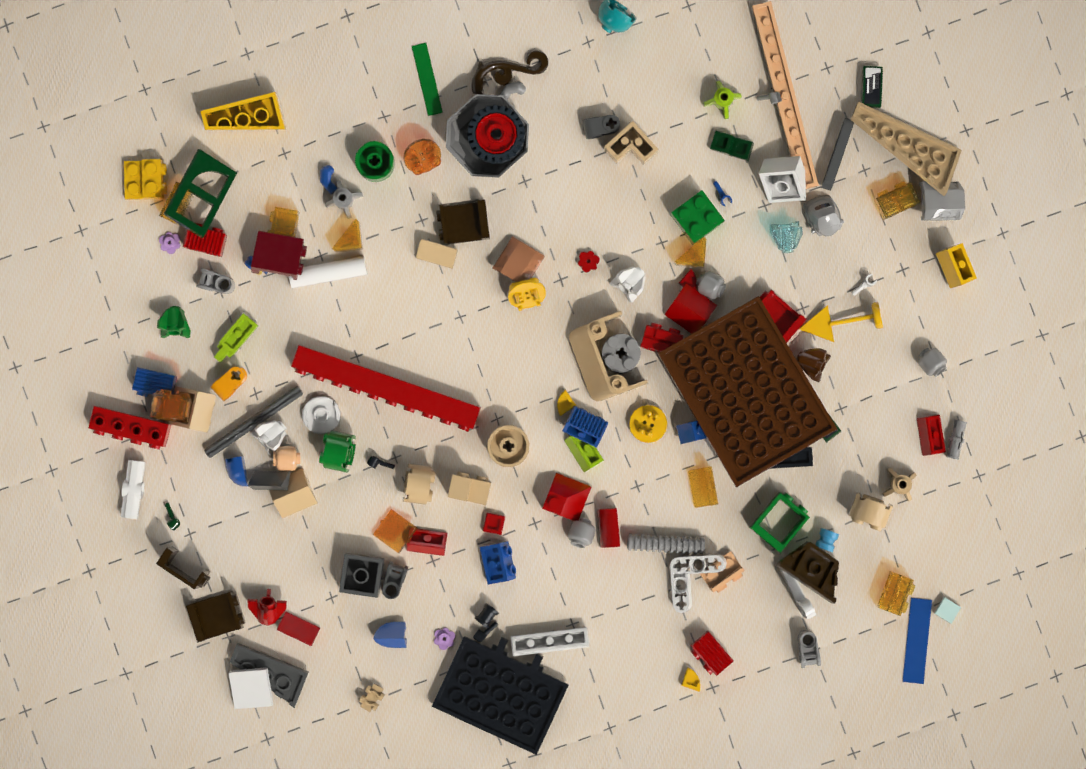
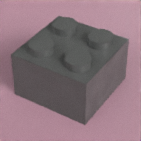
M346 553L344 555L339 592L378 598L384 558Z

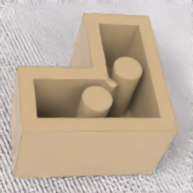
M633 121L604 146V151L616 164L631 151L644 165L659 150Z
M458 471L457 475H452L448 497L487 505L491 483L488 482V478L477 476L476 479L469 478L468 473Z

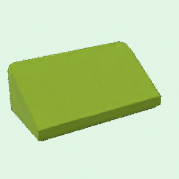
M573 436L564 440L583 472L604 461L596 447Z

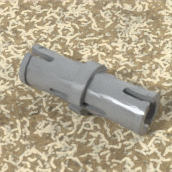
M954 420L953 432L949 436L950 444L946 457L959 460L960 449L965 440L963 437L967 422Z

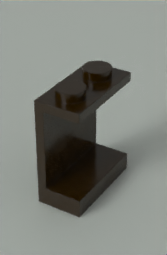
M485 200L451 206L439 205L440 210H437L436 214L437 221L442 224V229H439L440 241L444 240V245L490 239Z
M173 546L167 547L156 564L194 590L205 587L211 578L208 576L210 571H202L197 580L193 579L171 564L179 550Z
M233 591L186 606L197 643L244 628L245 618L242 612L239 613L237 606L240 605L237 594H233Z

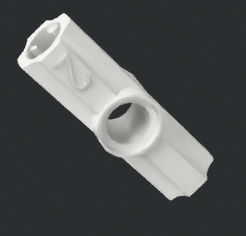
M128 460L126 480H124L122 486L123 502L121 517L138 519L140 499H142L144 494L143 478L146 462Z

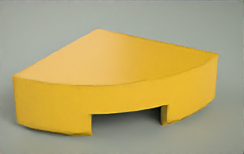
M566 390L561 393L557 402L560 416L576 406Z
M687 667L681 686L700 692L701 684L698 675L691 668Z

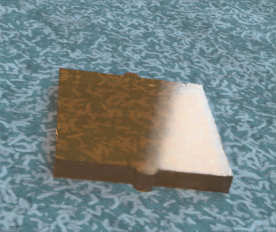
M391 509L384 520L380 521L381 524L373 535L394 551L400 553L406 543L410 542V538L417 530V527Z

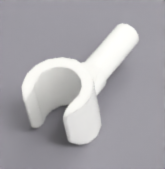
M869 274L864 278L863 283L851 293L855 296L866 287L875 285L877 280L869 283L868 278L873 275Z

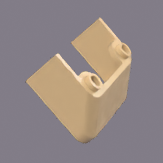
M621 311L576 328L569 335V341L587 390L594 401H603L648 384L647 380L628 386L626 379L622 375L608 377L595 341L602 339L606 335L607 328L605 322L621 317Z

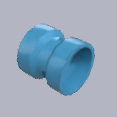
M821 528L819 532L820 540H817L815 545L821 549L833 552L835 548L833 543L838 540L839 534Z

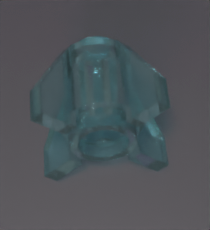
M799 221L782 225L770 224V233L778 245V250H782V253L794 252L803 235Z

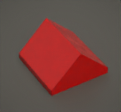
M686 283L664 315L693 334L704 326L717 307V304Z

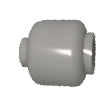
M711 271L706 272L704 275L701 274L696 282L698 292L710 299L720 298L726 288L724 278Z
M926 348L920 353L919 356L921 358L918 364L928 376L934 375L937 377L946 370L947 359L937 348L931 350Z
M585 518L572 522L568 533L571 544L579 548L589 546L596 531L595 527L591 525L590 520Z

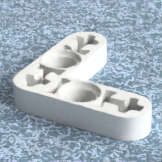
M682 556L671 561L672 601L675 611L684 613L692 607L690 574L723 571L727 564L723 556ZM716 558L718 562H721L718 569L715 565L708 566V562H715ZM696 559H700L703 562L701 570H697L694 567ZM679 560L681 564L689 563V567H683L681 571L675 565L679 563ZM679 579L684 580L686 583L684 590H679L676 586ZM686 592V595L682 597L683 602H686L687 606H684L682 609V606L678 605V602H681L682 599L681 596H677V593Z
M781 570L801 615L806 619L816 616L810 600L805 598L798 581Z

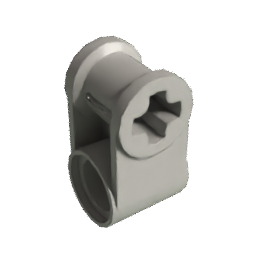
M201 268L200 282L196 287L223 294H230L234 291L235 282L233 279ZM224 280L229 281V287L226 290L221 288V283Z
M810 630L801 631L798 635L801 668L815 664L821 666L820 652L815 634ZM805 635L812 636V641L809 644L803 643Z

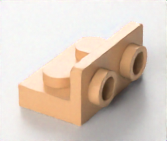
M731 551L723 555L727 563L723 571L699 573L712 592H721L727 587L726 583L731 580L735 582L743 576L742 572L745 570ZM716 560L709 566L715 565L718 569V566L721 565V562H718V560Z

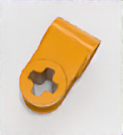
M232 367L212 384L211 389L223 401L227 400L246 381V370L241 367ZM234 372H240V379H234Z

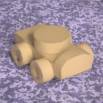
M375 683L373 686L368 685L365 690L368 693L367 696L362 695L359 700L362 703L360 707L368 712H371V710L376 711L379 706L376 703L377 700L382 701L385 696L382 693L384 689Z

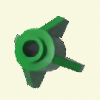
M170 306L157 321V328L161 329V338H166L169 335H180L190 338L191 330L185 317V311L181 307Z

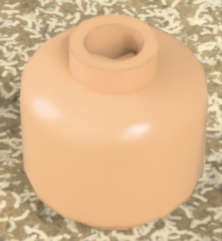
M279 446L276 451H273V466H276L278 471H294L297 464H300V453H296L294 446Z

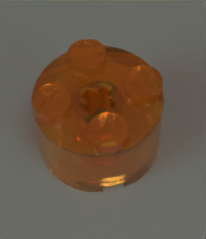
M165 389L156 390V393H153L150 417L155 416L156 419L173 422L179 419L183 423H188L192 402L191 394L179 393L173 395L171 394L172 391Z

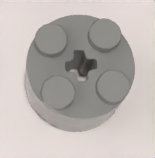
M627 334L613 335L605 342L602 348L604 364L608 369L616 373H625L632 370L640 360V346L633 337ZM620 348L626 353V356H623L622 359L616 354V351H619Z

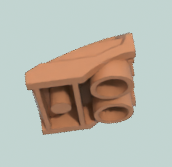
M512 236L492 269L504 274L515 282L529 280L545 256Z

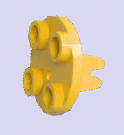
M537 278L513 282L509 286L508 300L519 311L525 308L541 306V302L546 296L545 287Z
M641 406L630 417V432L641 442H656L666 432V416L656 406Z

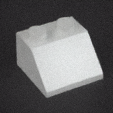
M800 156L763 160L759 176L769 203L804 201L806 199L805 169Z

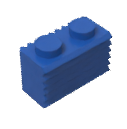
M137 367L132 390L137 391L136 395L148 397L149 393L156 395L155 399L166 401L167 398L172 399L177 376Z
M574 406L562 431L597 448L607 428L608 421L599 416H594V414L591 415V413H588L583 408Z

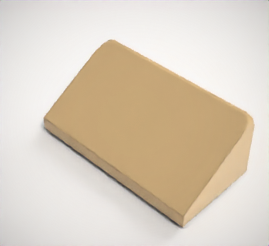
M421 239L416 258L453 269L458 250Z

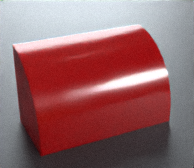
M617 508L597 509L600 548L620 547Z

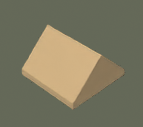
M303 468L290 473L288 490H270L273 503L282 518L318 504Z

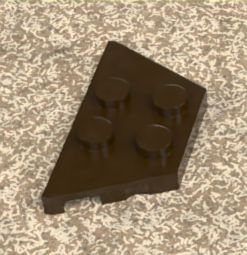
M806 541L777 562L776 566L828 602L836 603L834 592L835 586L838 584L837 572L839 561L812 542Z

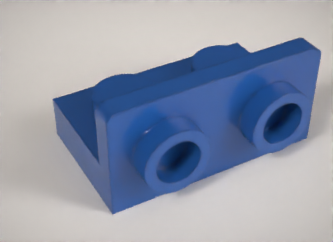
M508 541L480 547L488 585L516 579V567L513 564L512 548L509 546Z

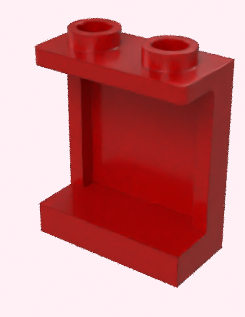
M772 289L769 292L765 290L760 299L787 343L807 319L803 315H799L780 299Z

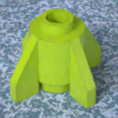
M717 81L718 90L714 97L703 104L704 107L714 104L718 109L723 110L724 119H729L728 107H730L733 100L740 99L742 96L741 93H732L730 89L723 87L721 81ZM721 95L727 97V100H722Z

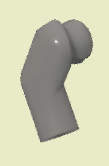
M519 81L509 83L504 87L500 95L508 100L513 93L524 94L526 87Z

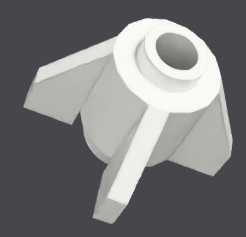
M639 267L621 270L610 282V285L619 288L626 294L628 301L632 303L643 291L646 280L645 273Z
M273 420L260 423L254 428L255 431L251 433L271 456L273 451H276L286 435V427L281 421Z

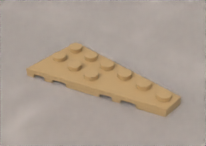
M858 102L850 120L935 190L945 196L962 150Z

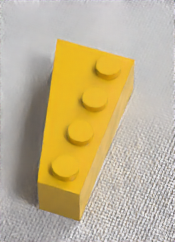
M276 92L200 111L205 130H286Z

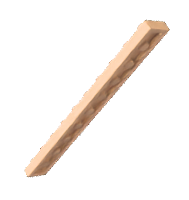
M769 1L753 5L752 10L774 93L780 92L782 101L777 103L790 157H801L805 169L806 189L817 187L819 185L772 3Z

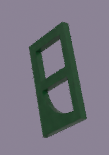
M198 149L163 214L203 238L237 172ZM205 172L219 173L227 177L217 198L193 184L194 178ZM187 191L212 206L201 227L176 212Z

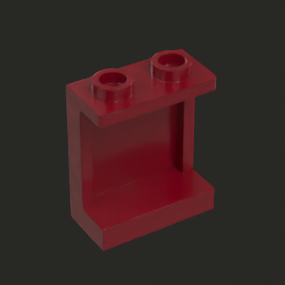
M258 231L251 263V273L259 274L260 271L292 276L293 280H297L298 275H302L304 264H301V259L306 256L307 246H304V239Z

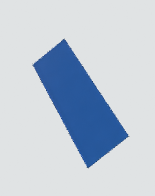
M911 598L903 682L924 684L932 600Z

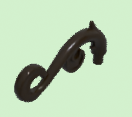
M533 51L528 55L526 60L528 66L534 59L540 61L541 66L537 69H530L510 61H492L484 65L480 61L472 78L473 94L483 95V86L486 84V81H483V79L489 72L495 69L504 70V74L501 75L496 71L494 75L495 82L499 85H506L511 81V70L532 75L544 73L548 67L546 54L541 51Z

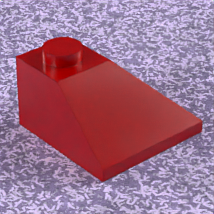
M556 473L542 509L577 521L581 516L592 487Z

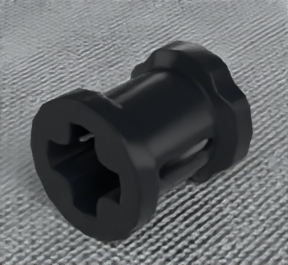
M485 603V608L479 616H475V619L484 627L489 628V623L499 612Z

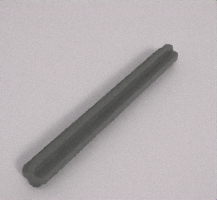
M298 386L294 387L204 450L206 455L212 458L260 423L302 396V390Z

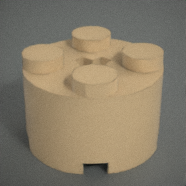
M408 464L407 467L411 469L406 471L403 492L407 495V498L403 497V502L426 505L427 502L432 501L433 491L430 489V483H434L435 472L430 466Z
M856 493L849 515L853 522L861 525L865 522L870 525V528L881 531L882 528H886L893 505L888 504L887 507L883 500L866 494L861 497L860 493Z

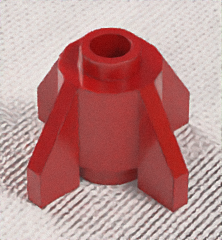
M267 589L266 596L262 597L259 602L258 599H248V608L259 623L269 626L274 624L287 609V601L277 600L276 603L275 599L271 597V589Z

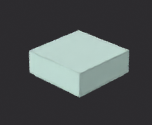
M943 597L934 614L952 624L961 607Z

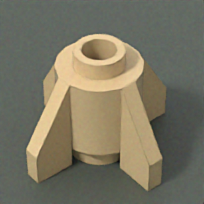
M891 467L888 468L887 471L892 479L890 481V488L882 493L883 496L886 497L892 493L903 494L907 501H911L912 497L909 491L912 488V480L917 476L916 473L913 472L909 476L898 475ZM901 481H904V488H900L899 483Z

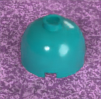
M603 0L598 11L599 20L603 24L601 27L608 33L612 31L616 33L627 31L637 18L633 13L629 15L626 11L627 8L616 0Z

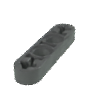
M845 118L821 186V188L829 191L833 187L854 122L848 118Z

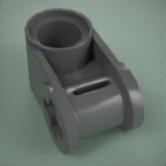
M615 115L582 120L586 139L614 134L620 128L619 118ZM609 120H613L614 123L617 122L614 125V129L606 126V124H609Z
M392 561L389 562L382 589L383 595L386 598L394 599L399 596L406 578L408 566L402 567L393 564ZM389 585H394L397 589L394 596H389L386 593V588Z

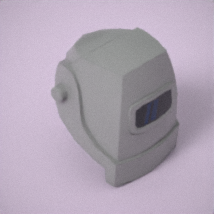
M830 195L815 197L804 203L806 218L811 227L812 234L817 233L819 236L823 235L825 237L832 236L841 229L844 220L841 219L840 211Z

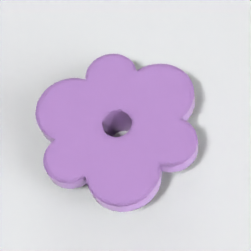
M167 232L165 236L159 238V242L162 244L161 250L167 251L169 254H174L176 249H179L181 246L178 234L172 235L171 232Z
M448 628L435 632L436 639L434 643L439 645L441 650H446L448 646L452 647L454 645L453 640L456 637L454 632H449Z

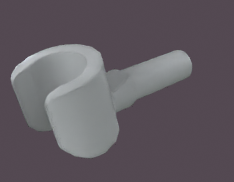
M780 92L757 96L758 101L770 99L771 104L782 101Z

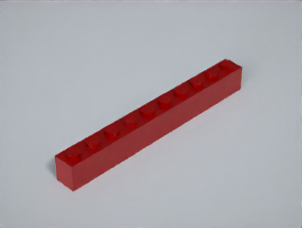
M298 345L291 367L296 368V373L306 375V372L313 374V379L324 382V379L331 380V385L342 388V385L350 387L349 391L360 394L361 391L368 393L367 397L377 401L379 397L386 399V404L395 407L397 403L404 405L403 410L412 413L418 410L422 412L421 416L430 419L436 416L441 418V423L451 425V422L459 424L458 428L469 432V429L474 430L481 407Z

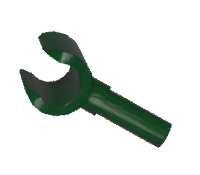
M166 503L164 505L171 518L167 525L171 530H176L180 526V521L173 514L169 503Z

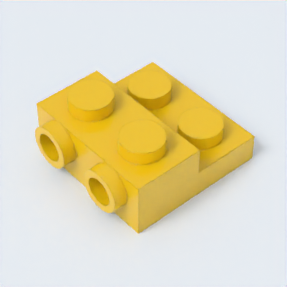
M161 159L124 161L125 200L164 199V194H167V183L164 182V175L167 174L166 163H163Z

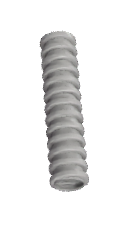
M629 533L627 549L629 551L631 549L643 551L644 549L647 552L649 550H652V552H655V550L661 552L663 550L665 553L667 551H670V553L682 551L684 554L685 552H688V554L700 552L703 555L705 539L703 537L701 539L689 537L688 539L685 536L683 538H680V536H677V538L671 536L669 538L667 535L665 537H662V535L650 537L648 534L647 536H644V534L632 536Z

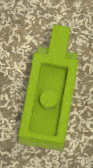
M243 313L219 341L217 348L220 350L214 358L220 363L226 356L231 358L257 329L258 325Z

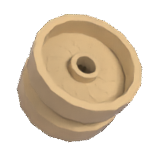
M504 425L497 428L490 435L487 450L490 458L496 464L503 467H514L526 459L530 443L527 435L520 428ZM506 443L512 444L511 450L505 448Z

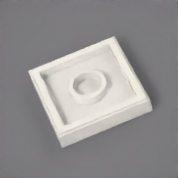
M268 668L230 670L229 678L235 709L273 705Z

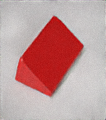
M940 415L917 418L922 455L946 453Z
M410 528L407 551L444 556L448 533Z
M285 612L277 630L312 646L320 627Z

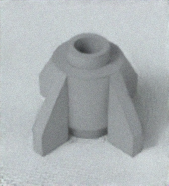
M338 181V190L333 194V199L326 202L325 205L327 208L336 205L338 208L344 209L347 218L350 219L352 217L349 208L352 206L354 199L363 197L362 192L351 193L342 187L341 181ZM342 195H345V201L339 200Z

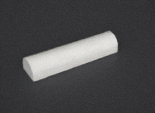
M364 256L304 266L302 275H298L297 280H293V277L289 276L291 288L367 275Z
M587 627L511 636L513 656L589 647Z

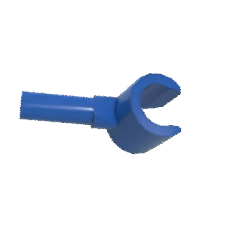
M717 181L713 184L721 197L720 204L725 206L723 203L725 197L732 203V198L725 195Z

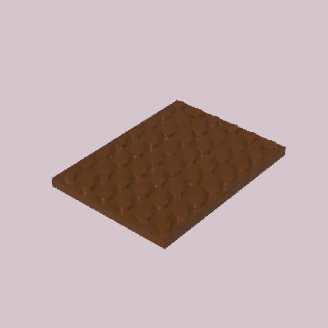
M759 296L658 353L736 488L837 430V427Z

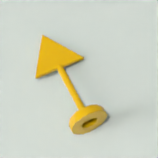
M872 303V314L835 321L830 320L827 305L799 330L834 342L832 326L873 319L875 327L881 329L883 325L879 303Z

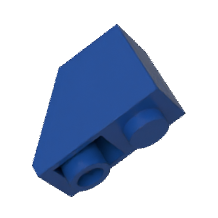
M697 421L676 426L680 444L707 438Z

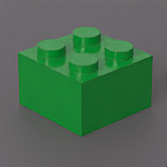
M703 190L670 214L692 245L725 221Z

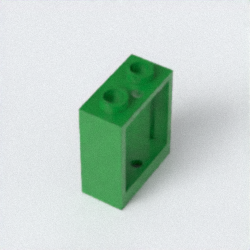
M778 492L749 527L779 553L782 552L810 518L807 515L808 511L800 504L797 507L792 503L794 499L786 492L784 494ZM779 500L801 517L781 542L759 525Z

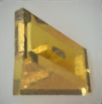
M357 219L353 221L332 249L336 253L363 250L361 226Z
M705 237L700 239L680 256L674 264L676 266L703 268L705 265L707 239Z

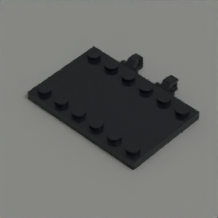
M464 636L432 707L537 755L569 684L542 672L544 667L540 666L543 656L538 653L532 664L529 662L524 664L507 656L508 653L504 650L509 641L508 639L501 637L498 646L493 644L492 648Z

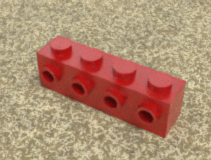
M94 406L88 428L93 429V433L104 436L105 433L112 434L111 438L123 441V437L131 439L130 443L141 445L142 442L149 443L150 448L160 450V447H166L171 425Z

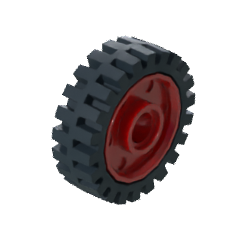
M498 105L487 106L479 110L470 121L467 133L468 142L475 155L483 161L491 164L508 162L516 157L522 149L525 140L524 125L519 116L510 108ZM494 130H499L502 133L499 139L491 137V133Z

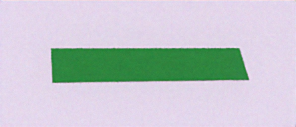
M427 43L414 45L412 50L428 116L443 113Z

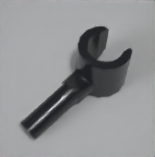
M371 456L367 461V464L376 469L378 464L391 469L395 467L394 464L384 462L376 456Z
M495 621L484 632L478 629L473 638L478 642H482L498 626V623Z

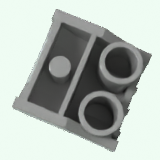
M926 181L919 182L922 199L921 220L943 221L960 220L965 211V193L959 181L950 183L945 196L940 194Z

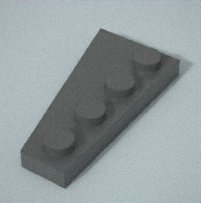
M237 643L230 663L240 670L268 668L271 691L295 708L309 671Z

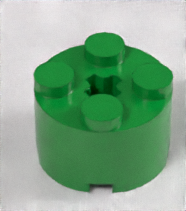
M370 141L357 151L355 164L363 178L371 182H381L389 178L393 173L395 159L391 150L385 144L378 141ZM374 158H377L378 161H380V163H377V166H374L372 163H370L371 161H374Z
M337 431L325 433L323 438L325 448L324 452L320 454L319 463L323 464V467L326 469L348 473L349 469L346 468L348 465L352 466L356 444H352V439H356V436Z

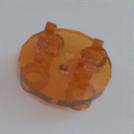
M430 139L415 140L409 144L404 152V163L415 175L429 172L441 164L440 148L436 142Z

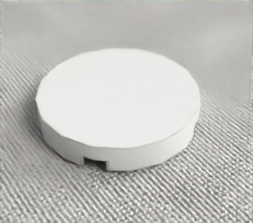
M317 396L310 399L302 412L305 426L316 434H325L333 431L338 426L341 417L337 403L326 396Z

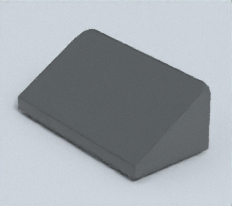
M255 471L248 483V487L253 490H288L291 472Z

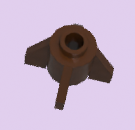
M821 348L805 349L798 354L796 360L802 370L812 380L820 382L822 372L831 355L826 354L827 351Z

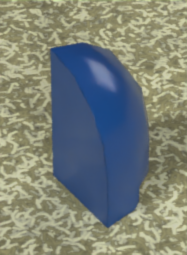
M244 456L225 459L229 478L239 486L248 487Z
M390 622L380 626L375 632L374 641L388 648H406V623Z

